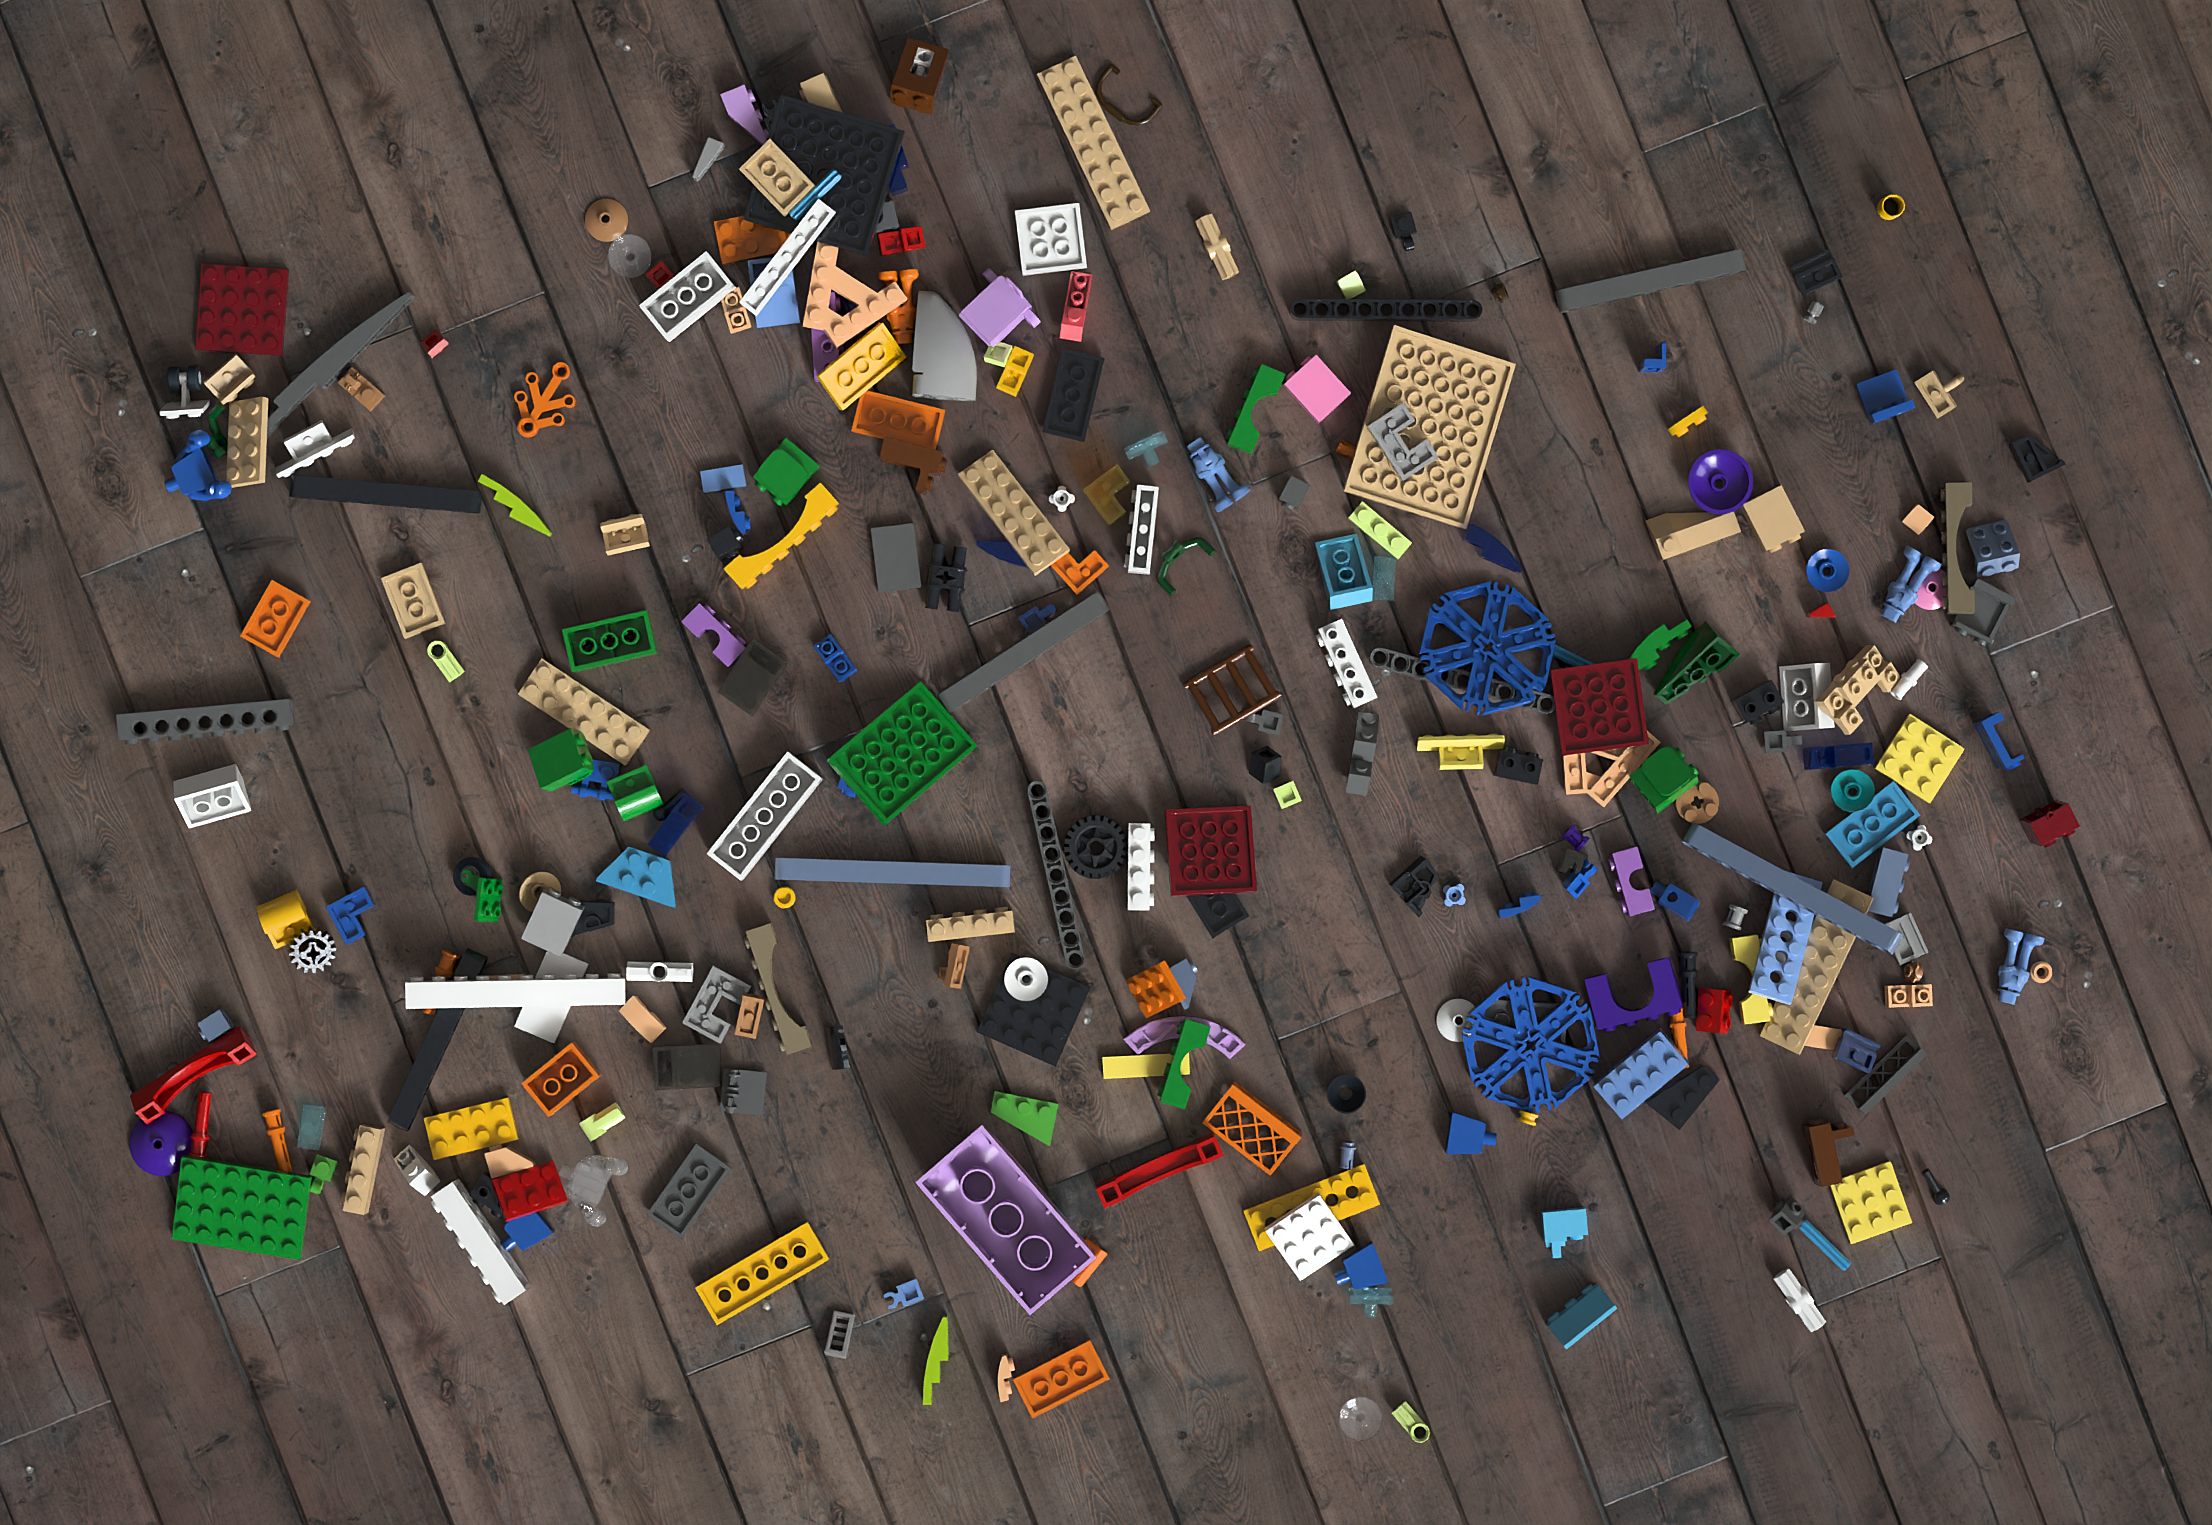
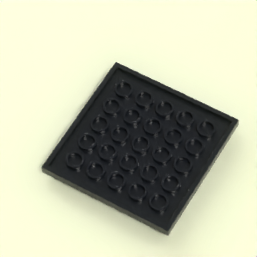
M780 95L767 141L771 139L815 186L832 169H835L841 175V179L819 199L836 213L815 241L868 257L905 131ZM754 185L744 220L792 234L809 210L798 221L794 220L789 213L783 216Z

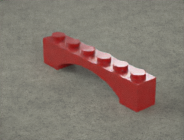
M238 1026L130 1095L135 1113L148 1124L163 1115L168 1104L185 1087L199 1077L226 1065L237 1064L239 1066L256 1055L251 1038Z
M1214 1132L1098 1182L1095 1184V1188L1105 1209L1164 1178L1198 1165L1207 1164L1224 1155Z

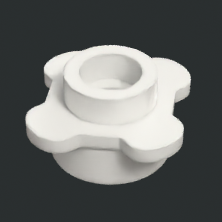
M1059 486L1058 491L1054 495L1049 496V501L1054 503L1060 512H1064L1066 507L1075 501V497L1066 491V487Z
M1919 825L1913 832L1909 831L1906 835L1907 839L1911 840L1914 850H1921L1922 846L1932 843V837L1929 836L1924 825Z

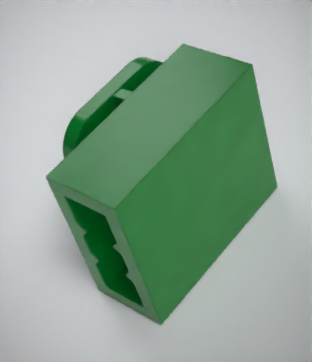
M785 438L753 476L756 480L754 485L763 492L767 489L772 493L771 499L779 506L782 504L788 506L819 470L820 466L790 440Z
M570 728L528 749L540 789L552 792L564 785H573L589 777L594 771L593 759L589 753L586 738L581 731Z
M1671 744L1659 749L1647 758L1640 768L1629 775L1633 785L1657 814L1699 783L1697 777L1699 773L1692 764L1687 765L1683 760L1685 756L1678 747L1674 749Z

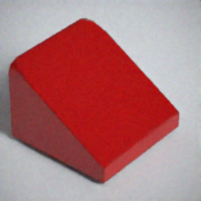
M1829 603L1820 605L1806 615L1808 618L1836 617Z

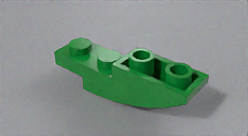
M1684 620L1670 630L1667 629L1665 624L1660 625L1635 647L1627 659L1637 658L1639 670L1643 667L1646 670L1657 664L1655 660L1659 658L1656 649L1658 648L1659 651H1662L1671 645L1669 641L1676 637L1678 640L1689 634L1687 629L1692 626L1688 620Z

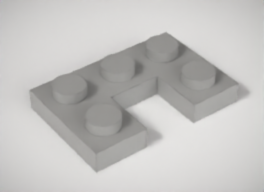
M1404 402L1366 426L1401 481H1404L1438 458V455L1427 439L1408 450L1399 436V431L1415 421Z
M713 966L682 1023L721 1043L731 1024L713 1015V1011L722 996L741 1005L743 993H748L752 986Z

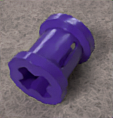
M1574 823L1561 836L1562 839H1566L1574 847L1576 852L1590 839L1588 836L1585 837L1576 829Z

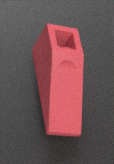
M1071 271L1061 323V339L1081 342L1092 274Z

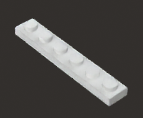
M818 199L739 303L757 316L836 212Z

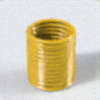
M1897 194L1887 195L1879 201L1877 212L1881 218L1892 220L1903 213L1905 208L1904 200ZM1886 199H1893L1898 204L1896 215H1889L1885 212L1883 205Z

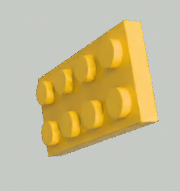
M878 323L819 372L816 377L839 410H844L907 357L885 325Z
M509 1097L424 1118L433 1160L519 1139Z

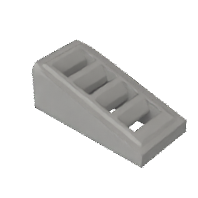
M710 137L706 139L692 174L694 181L698 182L723 151L724 143Z
M833 1311L824 1351L825 1355L846 1359L855 1314ZM837 1318H838V1319H843V1320H848V1321H849L848 1325H847V1324H842V1323H837V1322H836ZM837 1327L847 1329V1332L843 1333L834 1330ZM833 1336L845 1338V1341L833 1340ZM831 1345L843 1347V1350L831 1349Z

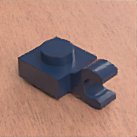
M1053 603L1041 611L1035 606L1018 618L1028 634L1031 635L1048 623L1045 618L1058 610Z

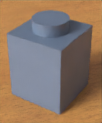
M219 1009L197 1023L200 1027L198 1029L199 1034L204 1040L207 1039L209 1042L216 1040L235 1027L224 1009Z

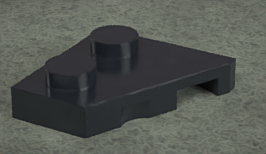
M2031 434L2009 444L2027 483L2066 465L2062 459L2059 460L2051 454V450L2041 445Z

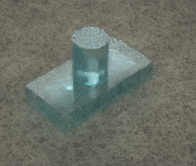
M1163 431L1123 450L1129 460L1143 454L1147 466L1150 467L1160 462L1154 448L1167 443L1168 440Z
M1374 556L1372 600L1394 601L1396 557Z
M303 1104L297 1147L320 1150L326 1107Z
M1349 1288L1350 1304H1364V1316L1374 1318L1377 1316V1304H1393L1392 1288Z

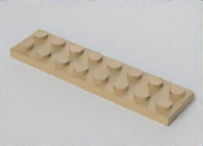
M1074 56L1038 73L1037 77L1110 229L1113 230L1149 213L1150 209L1077 57Z
M1834 879L1827 894L1864 914H1867L1874 900L1873 897ZM1818 916L1815 917L1811 926L1792 1003L1788 1005L1778 1001L1775 1002L1773 1015L1770 1016V1021H1766L1760 1034L1761 1037L1794 1053L1801 1054L1856 936Z

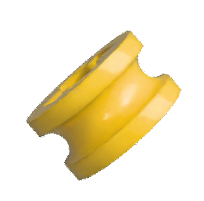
M1519 1110L1521 1116L1517 1118V1121L1536 1126L1535 1119L1538 1118V1115Z

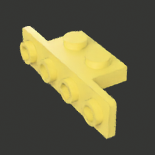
M1450 734L1439 737L1425 735L1418 737L1417 751H1439L1440 770L1483 769V750L1503 749L1505 738L1504 735L1498 734L1483 736L1475 734L1455 736Z

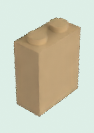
M1782 485L1740 507L1763 552L1769 550L1770 553H1773L1782 548L1781 543L1788 540L1791 544L1801 538L1800 534L1805 532Z

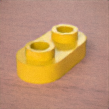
M1702 406L1667 430L1671 436L1676 434L1679 438L1689 431L1687 428L1689 425L1694 423L1697 426L1706 420L1705 415L1708 412Z

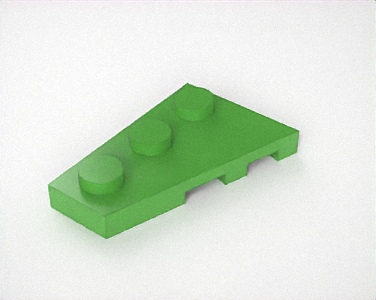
M995 1091L991 1113L1050 1146L1058 1103Z

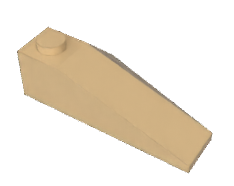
M1709 512L1665 513L1645 521L1659 561L1741 532L1734 512L1728 514H1713Z

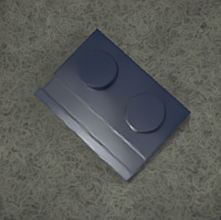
M1842 1028V1035L1838 1038L1831 1057L1863 1073L1870 1074L1877 1057V1049L1881 1045L1847 1028Z

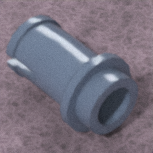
M1342 1141L1341 1145H1339L1341 1149L1340 1168L1353 1169L1354 1150H1356L1355 1142Z

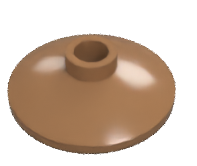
M600 199L588 208L585 215V225L590 235L595 239L611 242L617 240L625 233L628 226V215L625 208L619 202L613 199ZM605 215L610 218L607 223L602 222V217Z

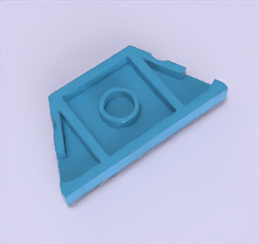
M628 847L596 879L597 882L673 908L676 907L671 861Z

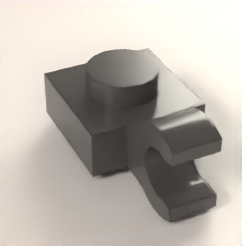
M1262 709L1261 715L1252 714L1243 721L1258 724L1257 731L1279 736L1284 715Z
M1786 730L1763 732L1765 753L1787 752V745L1802 744V736L1786 737Z

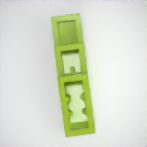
M481 474L478 482L497 491L494 500L512 508L509 517L551 537L552 532L524 501L504 486Z
M943 1315L927 1359L923 1386V1405H932V1383H940V1361H948L949 1359L948 1315Z

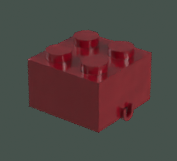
M2059 800L2042 808L2037 807L2033 813L2019 819L2030 843L2044 847L2055 844V839L2061 836L2068 837L2076 832L2075 829L2080 827L2069 803Z

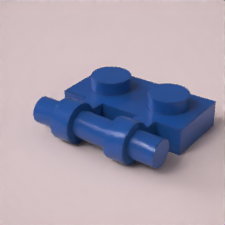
M593 760L594 771L589 777L582 780L581 786L572 785L571 793L579 794V797L584 798L587 796L597 797L602 801H606V799L614 800L611 791H608L607 781L619 777L621 764ZM589 781L601 783V788H590Z

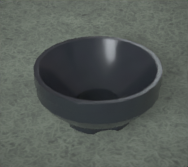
M1350 1074L1339 1075L1328 1085L1327 1099L1334 1110L1343 1114L1354 1113L1363 1106L1366 1099V1089L1363 1082L1356 1076ZM1343 1087H1349L1352 1090V1096L1347 1100L1342 1099L1339 1095L1340 1089Z

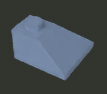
M1186 958L1169 967L1186 999L1181 1001L1184 1010L1189 1008L1197 978L1194 973L1198 972L1193 961L1188 962Z

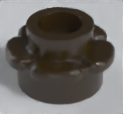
M1503 282L1499 284L1494 283L1495 288L1491 289L1495 301L1499 300L1503 303V300L1509 299L1506 287Z

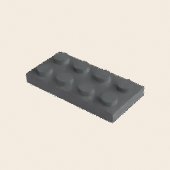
M696 1143L646 1215L682 1240L732 1167Z

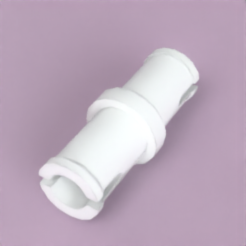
M1916 659V662L1906 673H1902L1901 679L1890 690V693L1896 699L1901 700L1911 686L1914 687L1917 684L1916 680L1928 666L1922 660Z

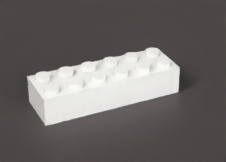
M787 751L707 854L740 881L744 880L823 778Z
M457 1179L432 1195L433 1201L431 1204L438 1213L441 1211L445 1217L443 1221L450 1231L454 1230L458 1236L456 1237L457 1243L462 1249L466 1248L470 1254L468 1259L472 1265L479 1267L482 1272L480 1276L486 1285L490 1284L493 1288L492 1294L495 1299L505 1305L530 1288L531 1284L510 1253L500 1244V1238L479 1207L472 1202L473 1198L469 1196L470 1194L460 1179Z

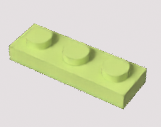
M1363 501L1348 518L1397 560L1412 543Z

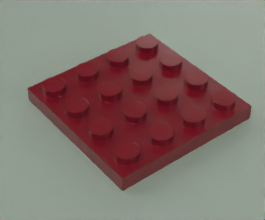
M201 264L195 350L283 356L289 270Z
M1637 658L1551 670L1562 756L1649 744Z
M1251 806L1166 809L1164 811L1170 897L1257 892Z

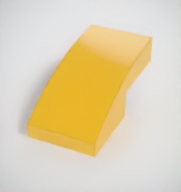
M1014 346L996 388L1016 397L1034 354Z

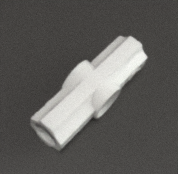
M628 961L626 976L627 980L692 982L693 963ZM658 965L665 969V975L662 978L657 977L654 972Z
M1789 1268L1782 1270L1773 1278L1785 1295V1300L1791 1309L1800 1316L1810 1332L1818 1330L1826 1323V1320L1814 1305V1300L1808 1291L1799 1284Z

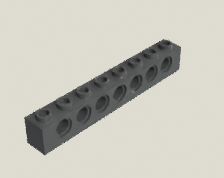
M292 699L116 715L118 741H125V745L139 744L138 740L147 739V743L160 742L162 737H168V741L182 740L181 736L190 735V739L203 738V734L211 733L212 737L225 736L224 732L233 731V735L246 734V730L254 729L255 733L268 732V728L276 727V731L289 730V726H295ZM270 710L274 711L276 715L273 722H268L266 719V714ZM249 712L254 716L251 724H247L244 719L245 715ZM227 714L232 717V723L229 726H225L223 723V718ZM205 716H208L211 720L208 728H204L201 723ZM184 718L189 721V727L186 730H182L180 727V722ZM162 720H165L168 725L164 732H161L158 727ZM141 722L146 725V730L143 734L137 731V726Z

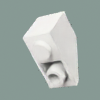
M408 1145L394 1158L408 1183L424 1196L440 1182L434 1170L411 1145Z

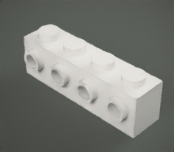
M1137 485V490H1132L1131 503H1135V511H1130L1129 524L1133 525L1132 533H1128L1126 546H1131L1130 555L1125 554L1124 567H1128V573L1150 574L1159 487Z
M1340 619L1318 629L1319 634L1315 635L1320 647L1324 646L1328 653L1324 655L1329 667L1333 666L1336 674L1333 676L1338 687L1342 685L1345 694H1342L1346 705H1351L1353 709L1378 698L1343 620Z
M1128 823V910H1149V906H1154V893H1150V884H1154V871H1150V863H1154V850H1150V841H1154V828H1150L1149 823Z

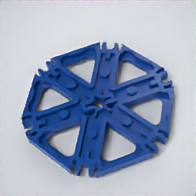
M1492 581L1444 593L1439 598L1443 606L1438 607L1434 603L1429 609L1418 657L1423 655L1420 657L1419 662L1426 661L1429 663V666L1422 670L1423 673H1427L1425 677L1461 710L1463 709L1464 702L1467 703L1465 712L1469 711L1471 705L1476 706V715L1481 713L1482 707H1484L1483 715H1487L1533 701L1536 696L1532 693V689H1536L1541 693L1546 686L1556 640L1551 641L1554 639L1555 634L1548 635L1545 632L1546 629L1551 628L1552 624L1548 623L1549 619L1513 586L1511 594H1508V584H1506L1504 591H1499L1497 588L1498 582H1495L1491 590L1490 584ZM1478 595L1486 599L1481 626L1457 605L1458 601ZM1516 604L1532 619L1531 625L1502 632L1508 605ZM1437 623H1443L1463 643L1434 650L1430 645L1434 626ZM1482 644L1486 646L1490 644L1492 646L1490 649L1492 652H1484V646ZM1535 647L1540 648L1543 652L1539 673L1533 675L1512 653ZM1472 664L1467 689L1463 694L1456 693L1441 678V673L1444 671ZM1493 671H1496L1516 690L1514 698L1496 703L1488 700Z
M1521 976L1522 983L1520 985H1515L1513 978H1510L1511 988H1508L1507 980H1505L1468 1012L1469 1015H1474L1476 1018L1466 1016V1020L1472 1022L1473 1025L1470 1028H1462L1465 1033L1470 1034L1462 1033L1471 1082L1474 1081L1475 1087L1479 1084L1485 1085V1088L1481 1091L1482 1095H1486L1487 1099L1533 1113L1532 1105L1535 1104L1536 1112L1540 1113L1539 1106L1542 1103L1547 1105L1548 1111L1552 1108L1550 1101H1553L1554 1109L1557 1108L1593 1077L1592 1074H1587L1585 1071L1589 1073L1595 1072V1069L1589 1067L1588 1064L1591 1061H1599L1596 1056L1591 1055L1599 1056L1590 1007L1587 1008L1588 1004L1586 1002L1582 1005L1576 1004V1001L1580 998L1578 993L1575 994L1574 990L1528 976L1529 984L1527 985L1525 977ZM1535 989H1541L1559 995L1561 997L1560 1004L1537 1023L1532 992ZM1501 996L1509 997L1516 1028L1487 1019L1484 1015L1485 1010ZM1576 1020H1581L1584 1023L1587 1045L1584 1048H1577L1554 1040ZM1476 1040H1481L1507 1050L1486 1068H1480L1476 1063L1473 1044ZM1527 1040L1531 1042L1536 1040L1534 1049L1530 1047L1525 1049ZM1545 1061L1574 1070L1576 1072L1575 1078L1560 1091H1552ZM1524 1066L1529 1090L1528 1096L1521 1099L1502 1093L1499 1087Z

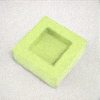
M1002 342L993 347L990 345L984 355V361L1005 367L1013 350L1012 345Z
M1294 781L1273 789L1281 809L1302 801Z

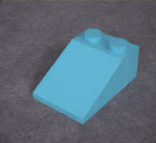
M1357 534L1315 542L1330 610L1372 601L1373 587Z

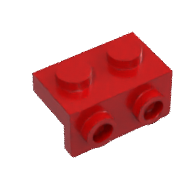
M1699 988L1696 1031L1728 1033V1029L1731 1027L1730 1008L1733 1004L1731 990Z

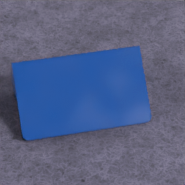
M1661 342L1656 347V359H1644L1639 363V372L1661 373L1666 368V342Z

